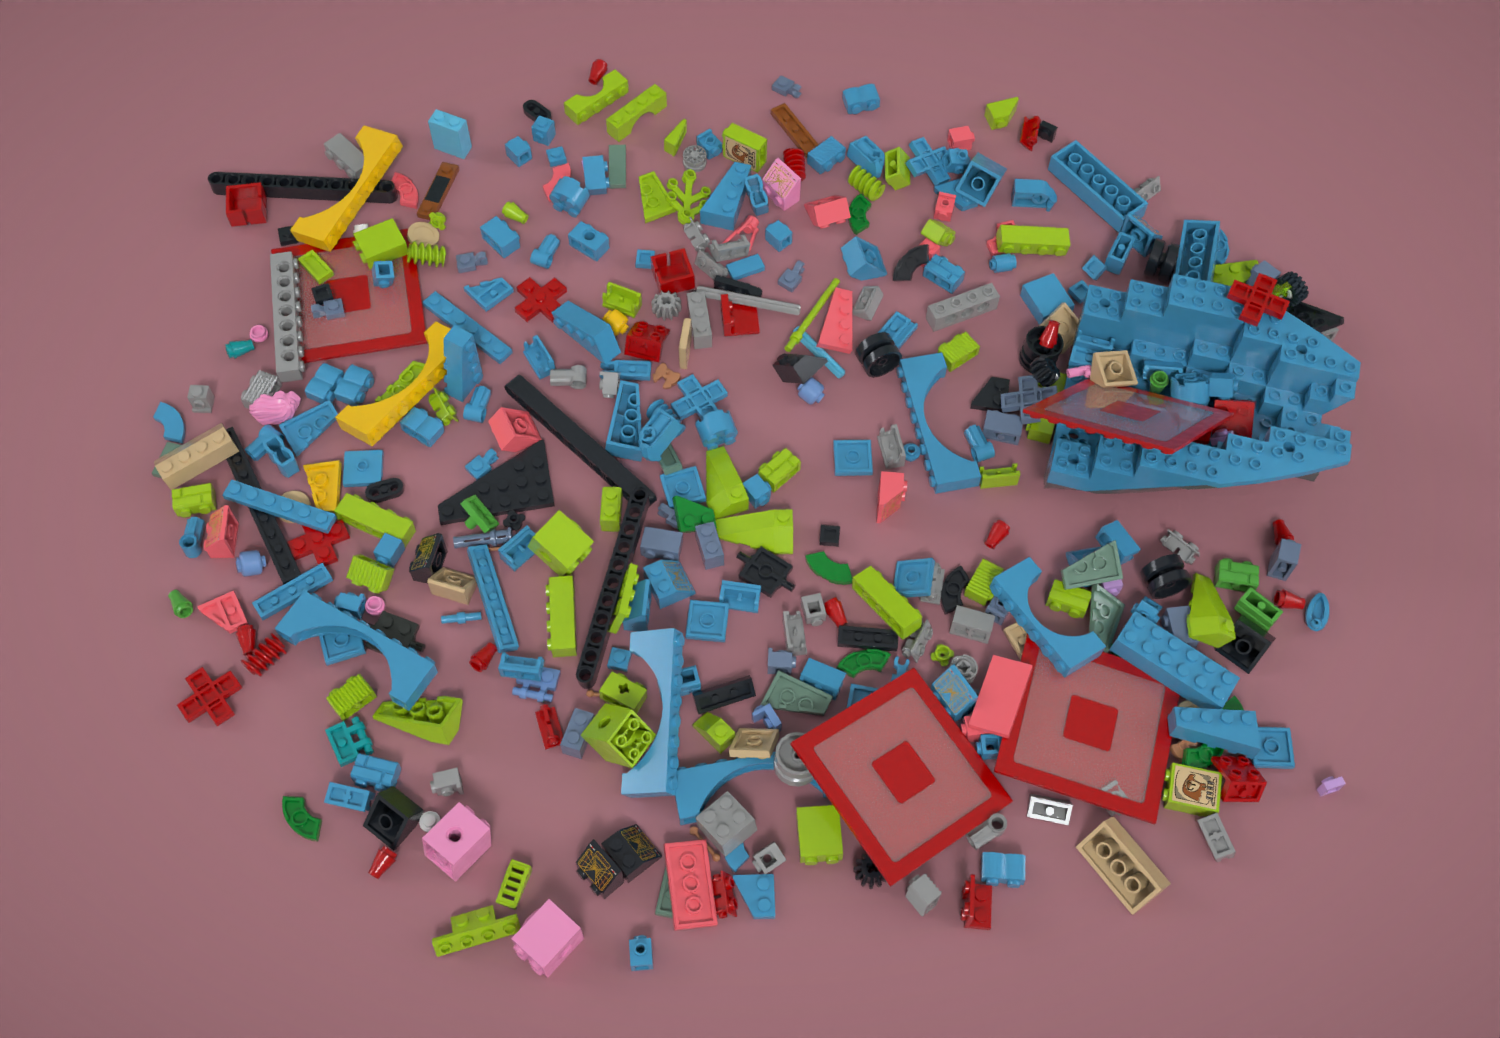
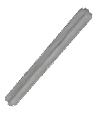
M698 286L696 292L705 291V297L721 301V294H728V300L736 304L799 315L801 306L798 304L704 286Z

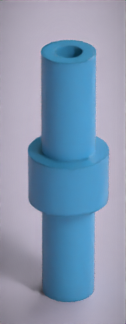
M457 612L455 615L441 616L442 624L455 622L464 624L466 621L482 620L481 612Z

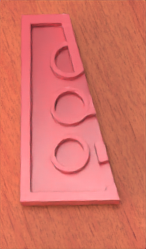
M836 287L833 291L816 347L850 354L852 352V291Z

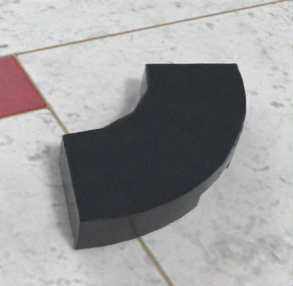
M928 244L910 249L898 261L894 270L893 281H911L915 270L922 264L929 263Z
M962 566L954 569L943 583L940 602L945 615L955 611L957 605L963 606L961 592L968 586L970 579Z

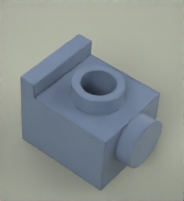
M996 596L993 597L985 611L987 614L994 615V622L999 625L1003 624L1009 614L1004 608L1003 603Z
M768 648L767 674L776 675L779 670L787 675H791L792 668H796V656H792V653L786 650L772 652L773 648Z

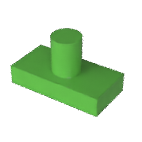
M476 495L465 499L461 503L462 507L470 515L465 521V525L469 529H474L478 525L484 533H487L499 525V522Z

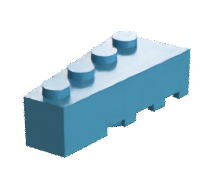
M739 162L733 163L701 208L700 224L734 231L746 195L745 178L751 176V165Z
M570 301L565 302L552 312L553 322L556 327L562 329L603 364H607L621 353L612 328L605 321Z
M454 325L444 337V356L447 357L444 363V369L447 370L444 382L447 383V387L444 388V392L463 402L476 384L481 382L483 373L473 334Z
M621 380L605 450L612 456L641 462L639 384Z
M1174 707L1167 717L1169 735L1193 743L1207 744V747L1226 749L1228 750L1227 752L1233 754H1244L1247 758L1254 759L1261 750L1256 711Z

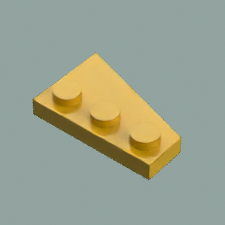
M337 460L303 465L316 508L335 514L334 510L340 503L342 463Z

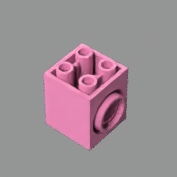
M459 802L422 838L424 855L456 882L491 847L490 825L486 820L476 817L474 811L466 805L464 807Z
M548 899L541 908L535 910L525 920L521 929L511 939L517 956L524 962L528 959L532 970L539 976L544 974L548 978L581 943L584 937L581 928Z

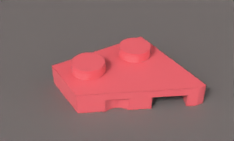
M234 590L197 606L202 614L230 634L236 632L239 626L249 625Z

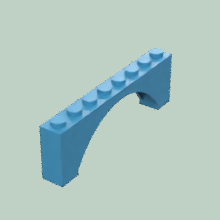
M942 352L900 359L899 367L896 368L897 376L902 380V392L906 394V406L911 411V423L915 424L916 427L915 437L920 441V454L924 455L925 458L924 467L926 471H929L930 487L934 488L935 494L979 486L981 480L977 461L964 459L945 448L932 434L925 419V398L933 385L946 375L947 365Z
M304 591L275 627L276 632L281 638L295 646L300 641L327 634L351 635L368 641L388 661L392 679V690L389 692V696L394 703L408 711L411 710L438 673L435 662L427 656L425 658L421 657L415 649L411 647L405 648L397 639H389L381 630H373L365 621H357L352 614L347 611L341 612L331 602L325 603L315 593L309 594Z
M675 628L637 631L630 634L629 652L642 657L653 670L661 688L663 704L659 730L650 749L635 767L628 773H622L621 794L630 798L676 796V789L678 787L676 775L679 766L677 754L680 745L678 733L681 724L679 712L682 704L680 691L683 683L681 671L684 663L682 650L685 639L683 633Z
M775 752L772 753L770 758L766 759L751 757L741 759L736 757V759L729 761L727 759H720L713 764L699 763L692 768L678 767L676 775L678 787L675 800L680 825L696 823L695 817L703 811L710 798L719 788L733 778L756 770H774ZM815 779L810 782L823 794V798L827 797Z

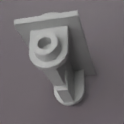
M1157 176L1155 179L1148 178L1147 181L1140 185V188H1136L1134 191L1145 201L1149 200L1161 191L1160 176Z
M690 217L691 223L684 225V232L690 240L693 239L691 243L697 252L699 250L705 251L706 247L709 248L711 240L706 233L703 234L701 232L703 230L701 224L698 221L694 222Z
M698 251L694 264L709 277L715 280L716 275L722 277L729 275L728 269L720 263L717 264L708 252Z
M1168 529L1169 536L1164 535L1160 540L1163 543L1162 545L1172 553L1179 548L1180 551L1177 554L1180 555L1186 564L1192 565L1196 560L1194 556H1200L1199 548L1192 542L1188 544L1182 540L1183 536L1176 530L1172 532Z
M935 562L930 596H921V602L940 605L945 569H941L939 563Z
M927 619L925 623L922 621L920 629L910 635L915 640L907 639L902 648V655L907 658L912 656L915 663L924 654L925 646L933 635V629Z

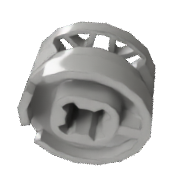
M697 145L687 147L683 151L684 168L686 170L692 169L695 173L704 170L707 164L705 149Z
M957 655L952 659L950 666L955 664L970 685L978 672L977 662L969 655Z

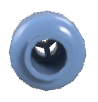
M813 377L804 384H800L797 388L799 391L798 396L810 405L815 403V401L819 403L825 395L822 393L824 386Z
M258 550L240 552L239 556L236 557L237 572L241 573L244 577L260 575L263 567H266L265 556H261Z

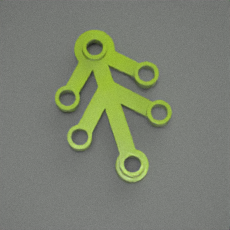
M692 169L684 171L682 175V181L685 183L684 193L677 186L678 181L676 179L670 178L667 182L668 189L672 191L667 193L665 199L677 210L678 221L683 225L691 223L690 217L694 220L695 215L700 213L701 208L707 201L701 199L708 198L711 193L710 188L704 186L699 193L691 196L692 184L696 180V173ZM677 197L682 201L683 207L676 200ZM701 200L699 206L690 209L693 203Z

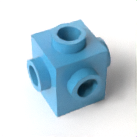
M949 148L942 157L944 172L963 174L970 163L968 151L959 148Z
M1145 596L1140 604L1135 603L1130 612L1133 614L1136 611L1157 624L1160 619L1158 614L1162 606Z

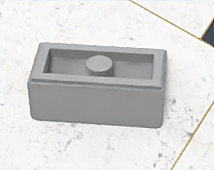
M879 286L863 287L852 309V315L865 320H872L883 298V292Z
M1030 794L1027 817L1069 825L1073 805L1069 801Z

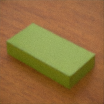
M313 250L298 258L302 267L319 285L334 276L329 266Z

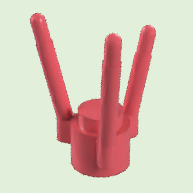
M752 215L747 216L744 222L723 243H728L736 234H740L742 231L747 234L752 233L750 251L756 234L759 231L757 228L759 225L758 219Z

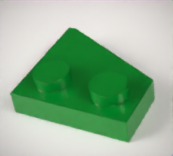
M680 496L672 498L678 532H695V526L714 522L717 528L713 509Z

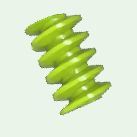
M857 165L849 175V185L853 186L865 197H868L870 201L879 199L885 190V184L881 185L882 182L880 180H877L875 176L871 177L872 174L870 172L867 173L866 169H862L860 165Z
M413 241L408 247L407 263L413 258L414 264L421 260V265L428 261V266L435 262L436 268L440 263H442L443 267L446 249L444 246H441L439 250L438 245H434L431 248L429 243L424 247L423 242H420L419 246H417V242Z

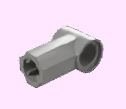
M582 365L572 366L571 369L550 370L551 386H571L574 389L586 387L587 369Z
M993 814L988 820L965 836L970 845L977 850L994 838L1001 836L1007 827V820L1002 814ZM997 821L1002 825V828L995 829L991 823Z

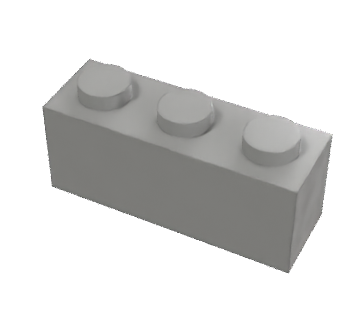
M341 133L325 142L324 147L327 158L333 160L340 170L343 169L349 178L359 179L364 165V154Z
M705 291L687 293V308L689 319H691L694 349L712 347V332Z

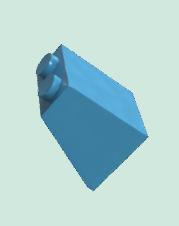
M978 152L969 163L955 191L985 207L1002 180L1007 168Z

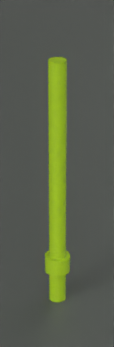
M833 279L797 331L792 333L790 341L784 348L785 351L791 352L793 347L799 344L803 333L839 285V279Z

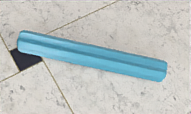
M797 326V327L793 330V332H794V331H797V329H798L800 326ZM804 332L800 342L816 357L826 358L828 362L825 366L837 378H842L845 375V369L823 348L816 347L817 342L808 333Z

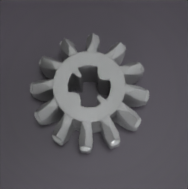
M661 290L660 295L655 294L651 302L653 314H656L657 319L662 317L664 321L666 318L672 321L673 316L678 317L682 309L680 297H677L676 292L671 294L669 290L667 293Z

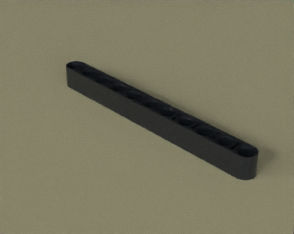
M213 172L208 176V182L213 193L216 195H226V186L261 182L266 197L328 201H341L359 180L353 178ZM380 180L365 202L394 203L398 198L395 184L389 180Z
M517 375L504 386L506 392L611 487L622 488V495L627 501H629L632 490L637 486H643L648 490L650 498L649 507L657 501L655 494L524 377ZM638 496L636 499H637V500H642V499H644L645 497H644V496Z
M637 486L631 492L576 670L578 683L584 689L592 688L596 683L611 634L609 632L610 625L616 617L614 611L619 598H621L619 594L624 576L630 563L633 561L649 508L650 498L648 490L643 486ZM638 496H644V497H645V498L642 499V500H637V499H636ZM639 513V516L631 517L632 514ZM629 530L634 531V533L631 535L626 534V532ZM622 548H629L627 552L620 551ZM618 565L624 566L621 570L615 569ZM612 583H618V586L615 588L609 587ZM606 601L613 602L610 606H604ZM601 619H607V620H608V621H607L605 624H603V625H602V624H598V622H599ZM596 637L602 638L598 643L592 642ZM589 656H596L594 661H587ZM583 675H591L588 680H581Z

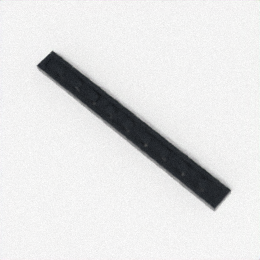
M234 428L226 429L239 452L226 459L235 480L262 489ZM248 507L283 585L300 576L299 568L274 515Z

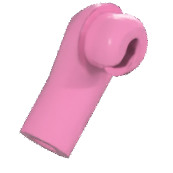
M1091 365L1067 369V377L1073 378L1085 375L1086 378H1090Z

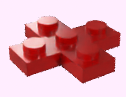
M1259 273L1253 286L1234 280L1226 298L1244 305L1238 320L1256 327L1263 313L1282 320L1290 301L1272 294L1277 279Z
M529 277L516 287L517 292L525 300L515 307V312L526 322L541 312L553 323L554 317L552 312L561 306L556 300L567 292V288L555 277L543 287H540Z
M343 520L334 522L328 534L302 525L305 534L287 541L295 560L314 553L318 565L323 563L324 566H328L338 562L332 545L345 541L350 536Z
M203 667L185 678L194 694L177 704V707L188 723L208 712L216 726H219L235 715L225 699L243 687L231 670L214 681L211 680Z

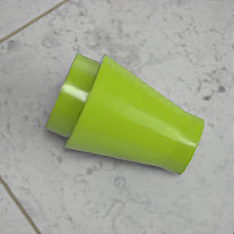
M508 201L502 209V213L506 218L525 224L529 218V215L514 202Z

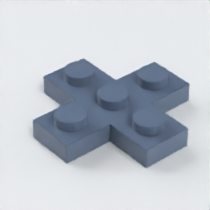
M1033 375L1018 377L1019 391L1001 394L1002 412L1020 410L1022 425L1041 422V418H1031L1029 414L1023 413V409L1058 393L1057 386L1038 388V382L1033 378Z

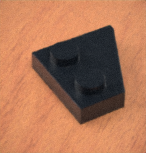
M991 377L971 402L970 409L983 411L997 410L1003 413L1001 394L1009 392L1010 379Z

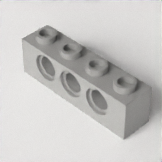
M992 283L929 305L926 320L933 332L997 309L1000 295Z

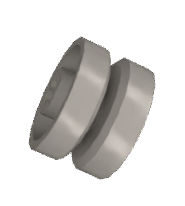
M794 732L787 734L780 739L776 746L773 767L777 777L789 786L799 787L807 785L814 780L809 770L790 745L792 741L806 733Z

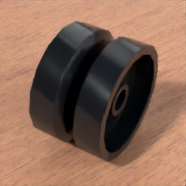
M1156 238L1143 275L1152 278L1157 268H1160L1158 280L1167 282L1177 262L1180 245L1170 243L1167 251L1163 252L1166 244L1165 240Z
M886 332L876 333L864 339L855 351V355L859 362L863 364L862 367L866 374L872 378L891 372L899 365L900 359H902L901 352L889 333Z
M1169 554L1162 556L1142 568L1140 573L1144 582L1149 584L1147 588L1152 599L1171 597L1183 591L1191 584L1192 579L1188 571L1183 569L1185 565L1180 555Z

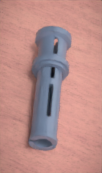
M508 527L506 530L496 531L492 529L489 533L453 537L454 548L485 544L497 546V544L508 542L513 537L512 528ZM481 539L479 541L465 542L466 540Z

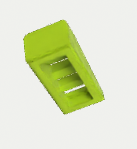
M683 119L664 139V151L672 156L676 155L686 135V119Z
M511 859L496 899L497 904L516 910L532 872L530 865ZM517 869L523 871L524 873L522 875L514 872V870ZM513 877V878H516V879L521 880V881H520V884L517 883V882L511 881V878ZM511 886L518 890L517 892H514L512 890L507 889V887ZM504 894L515 897L514 901L504 898Z

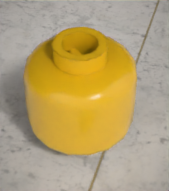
M617 309L609 310L602 318L603 321L610 324L614 336L620 333L623 335L629 328L627 325L628 317Z

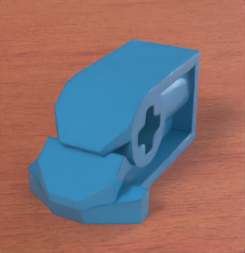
M867 136L851 142L847 157L856 165H860L862 169H866L867 173L870 172L872 174L871 177H881L885 159L884 152Z
M1033 179L1014 180L1011 192L1012 207L1046 208V211L1050 212L1057 202L1055 191L1046 181Z
M660 407L639 434L642 456L648 461H660L662 459L660 457L661 454L683 428L673 416Z

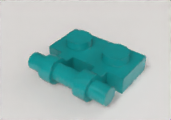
M358 716L351 719L353 725L348 728L343 721L325 729L341 767L356 761L359 754L358 751L362 749L366 755L374 753L371 738L367 737L366 727ZM357 734L360 741L354 743L351 736Z

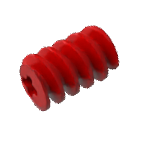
M797 148L786 149L783 151L784 163L803 181L806 178L804 151Z
M271 633L272 639L265 638L266 645L263 643L258 645L260 651L257 649L252 650L254 656L246 655L248 662L241 660L244 667L253 675L256 674L261 677V669L268 671L267 663L275 665L273 658L281 659L279 652L287 654L285 646L273 633Z

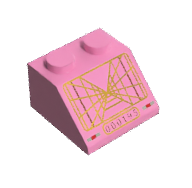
M779 158L775 159L762 179L763 189L767 196L773 200L774 204L785 211L800 201L801 178Z

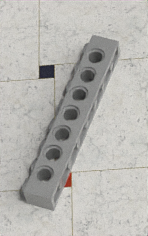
M292 251L270 254L276 373L281 383L303 380L305 364L302 361L304 349L301 346L303 334L300 331V327L303 324L302 318L299 316V312H302L300 301H298L301 293L299 287H297V283H300L299 274L296 272V269H299L298 260L294 258Z

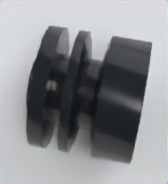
M1038 326L1031 329L1026 335L1019 353L1021 366L1030 372L1029 365L1041 355L1048 356L1056 364L1064 345L1062 336L1059 333L1057 344L1051 349L1039 344V338L1046 326Z

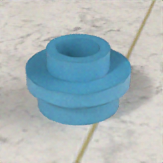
M909 443L904 445L905 460L912 462L919 458L921 451L916 444Z

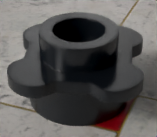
M514 510L508 512L507 518L503 520V525L517 531L522 527L525 515L517 514Z

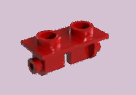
M1026 116L1024 117L1020 143L1030 151H1032L1033 145L1037 143V129H1039L1041 123L1039 116H1034L1031 119Z
M547 704L542 705L535 714L546 750L559 746L563 739V734L555 706L550 708Z
M720 871L721 874L713 875L712 879L714 896L721 895V898L714 899L716 915H719L720 919L727 918V914L737 917L738 903L733 893V888L735 887L733 877L724 871Z

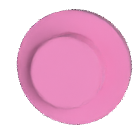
M256 325L251 328L250 338L252 341L260 343L268 338L269 333L265 327Z
M372 596L366 601L365 609L370 615H379L385 609V602L380 597Z

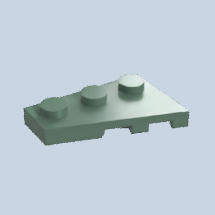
M1116 540L1062 569L1061 575L1064 590L1123 579Z
M1095 584L1092 585L1089 633L1094 631L1106 645L1103 652L1108 653L1125 604L1100 585Z
M778 670L761 705L765 706L770 703L775 710L824 716L833 696Z

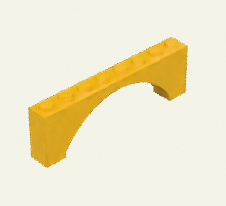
M365 125L361 128L355 137L364 154V165L359 180L354 188L337 204L315 215L304 218L299 217L290 229L297 241L331 252L397 154L401 151L403 145L397 135Z
M438 322L433 323L424 332L429 345V353L426 364L418 377L405 389L382 401L362 406L347 405L335 417L340 428L373 447L447 374V370L444 369V363L447 358L444 356V337L451 329Z

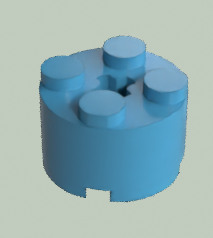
M564 176L558 180L549 197L554 204L553 208L559 212L564 210L570 216L576 218L589 199L590 193L586 187L582 189L579 186L580 182Z
M1192 372L1175 374V378L1171 377L1170 397L1208 406L1210 400V376L1202 374V377H1198L1196 373Z
M723 410L712 411L703 416L704 420L699 422L698 419L695 423L701 442L708 451L718 448V445L724 443L725 445H730L736 441L735 437L738 431L728 410L727 413H724Z

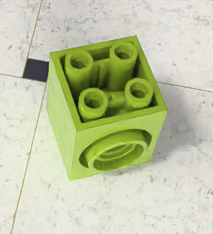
M558 510L532 537L527 547L559 576L567 574L569 576L593 550L591 545L594 541L583 532L575 521Z
M605 703L582 732L581 737L605 761L633 768L655 739L656 734L632 709Z

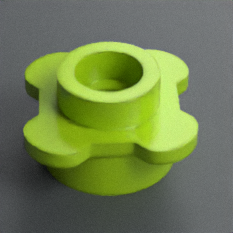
M431 212L429 214V224L440 230L446 228L444 225L446 222L444 214L440 212Z
M938 644L935 652L931 654V659L938 661L941 666H947L949 659L954 656V651L948 646Z

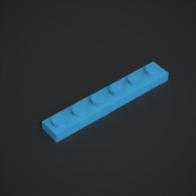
M436 291L423 301L425 308L450 327L456 325L472 333L476 347L497 363L501 364L513 353L509 346Z
M232 479L222 495L226 500L327 534L337 519L333 513Z
M487 544L470 546L467 549V554L498 653L518 650L519 644Z

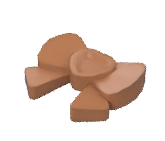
M665 363L660 364L655 373L652 374L654 383L662 377L666 380L663 389H671L681 378L680 373L671 371Z
M1181 739L1177 744L1170 745V751L1182 763L1184 749H1195L1199 746H1197L1198 742L1193 743Z

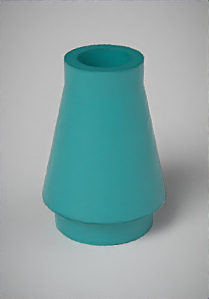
M251 339L229 341V344H225L228 357L236 359L254 350V345Z

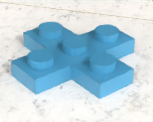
M924 137L911 141L909 147L916 157L909 159L905 164L912 175L917 177L927 173L935 186L948 182L951 178L948 173L944 172L942 157L947 152L946 147L932 150Z
M692 374L677 382L678 388L685 397L671 403V408L680 420L697 413L701 420H704L703 416L705 414L718 410L714 403L728 397V392L719 380L702 387Z

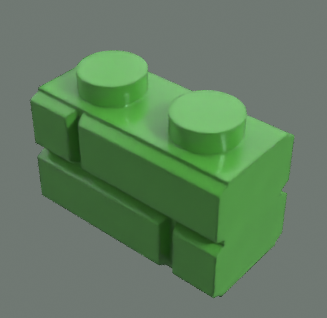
M1229 558L1219 560L1215 566L1214 586L1246 592L1250 587L1256 590L1259 585V566L1253 565V563L1248 561L1242 563L1233 562Z
M1251 587L1234 607L1237 612L1266 632L1269 631L1283 613L1281 609L1277 606L1275 607L1273 603Z

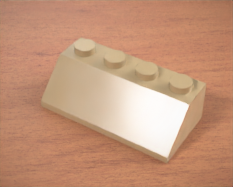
M220 423L155 460L154 465L163 481L172 490L236 454L239 450L223 424Z
M1114 816L1103 821L1076 846L1132 915L1171 884Z

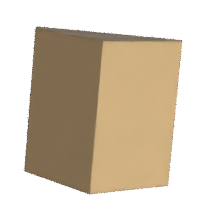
M1127 350L1096 352L1093 354L1090 374L1091 381L1103 388L1138 384Z
M445 567L429 577L427 581L433 595L469 605L477 586L475 576Z

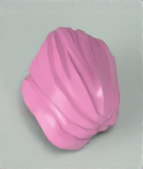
M278 391L273 396L261 394L252 405H249L250 414L262 425L269 424L272 426L293 418L301 398L293 391L286 394L283 391Z

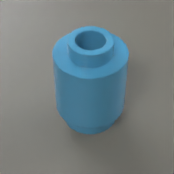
M1010 253L994 255L989 260V267L994 273L1012 271L1017 266L1015 255Z

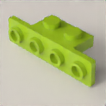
M493 905L450 917L453 933L433 938L432 945L436 956L439 957L516 934L521 929L517 914L496 920Z

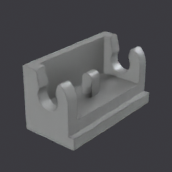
M742 234L740 235L741 239H738V241L718 244L716 240H711L712 244L709 245V250L715 262L748 256L751 244L746 236Z
M897 424L891 425L890 430L885 432L884 428H881L877 440L886 469L904 466L906 454Z
M957 605L949 633L988 644L995 616Z
M783 611L782 621L786 651L791 652L792 656L807 655L803 620L800 611H796V615H790L789 611Z
M1218 813L1197 820L1216 862H1220L1226 857L1228 859L1233 858L1236 851Z

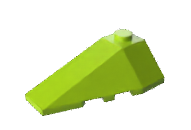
M724 446L706 451L707 507L714 510L715 520L749 510L748 495Z
M793 509L768 510L716 519V531L720 540L735 544H745L753 549L762 546L773 554H793Z
M1198 573L1193 574L1191 587L1193 598L1189 601L1191 611L1187 615L1189 638L1219 648L1236 639L1233 620L1211 579Z
M438 696L437 700L428 701L426 698H419V701L414 704L410 711L393 701L382 702L372 717L374 720L427 741L449 745L459 731L463 701L461 698Z

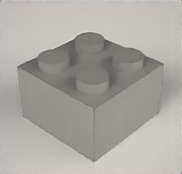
M728 791L695 817L698 828L725 857L757 831L755 819Z

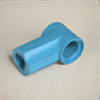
M546 235L539 248L533 250L530 263L548 269L552 264L553 255L560 245V240L555 235Z
M485 386L475 388L470 403L465 405L464 419L479 423L484 422L491 390Z
M265 425L260 430L259 437L244 450L250 458L258 461L267 453L263 446V441L273 434L278 435L284 441V435L271 425Z
M969 426L964 431V435L971 447L973 460L978 463L994 458V447L990 441L987 442L980 426Z
M191 517L187 520L184 535L179 540V544L188 558H196L202 552L201 541L206 523L198 517Z

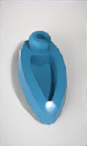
M1316 594L1306 608L1305 621L1307 626L1313 631L1322 630L1329 620L1330 608L1325 594Z

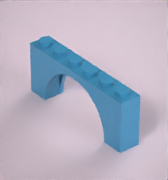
M1028 557L995 576L989 588L992 594L1003 603L1004 608L1013 615L1017 624L1028 633L1029 638L1038 645L1043 655L1048 657L1055 669L1065 678L1099 657L1106 648V645L1094 631L1081 636H1064L1047 629L1034 617L1028 604V589L1037 582L1042 571Z

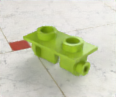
M434 387L435 393L429 395L428 401L436 412L435 414L438 419L443 422L444 426L449 425L452 419L458 422L459 420L455 415L457 411L449 404L448 395Z

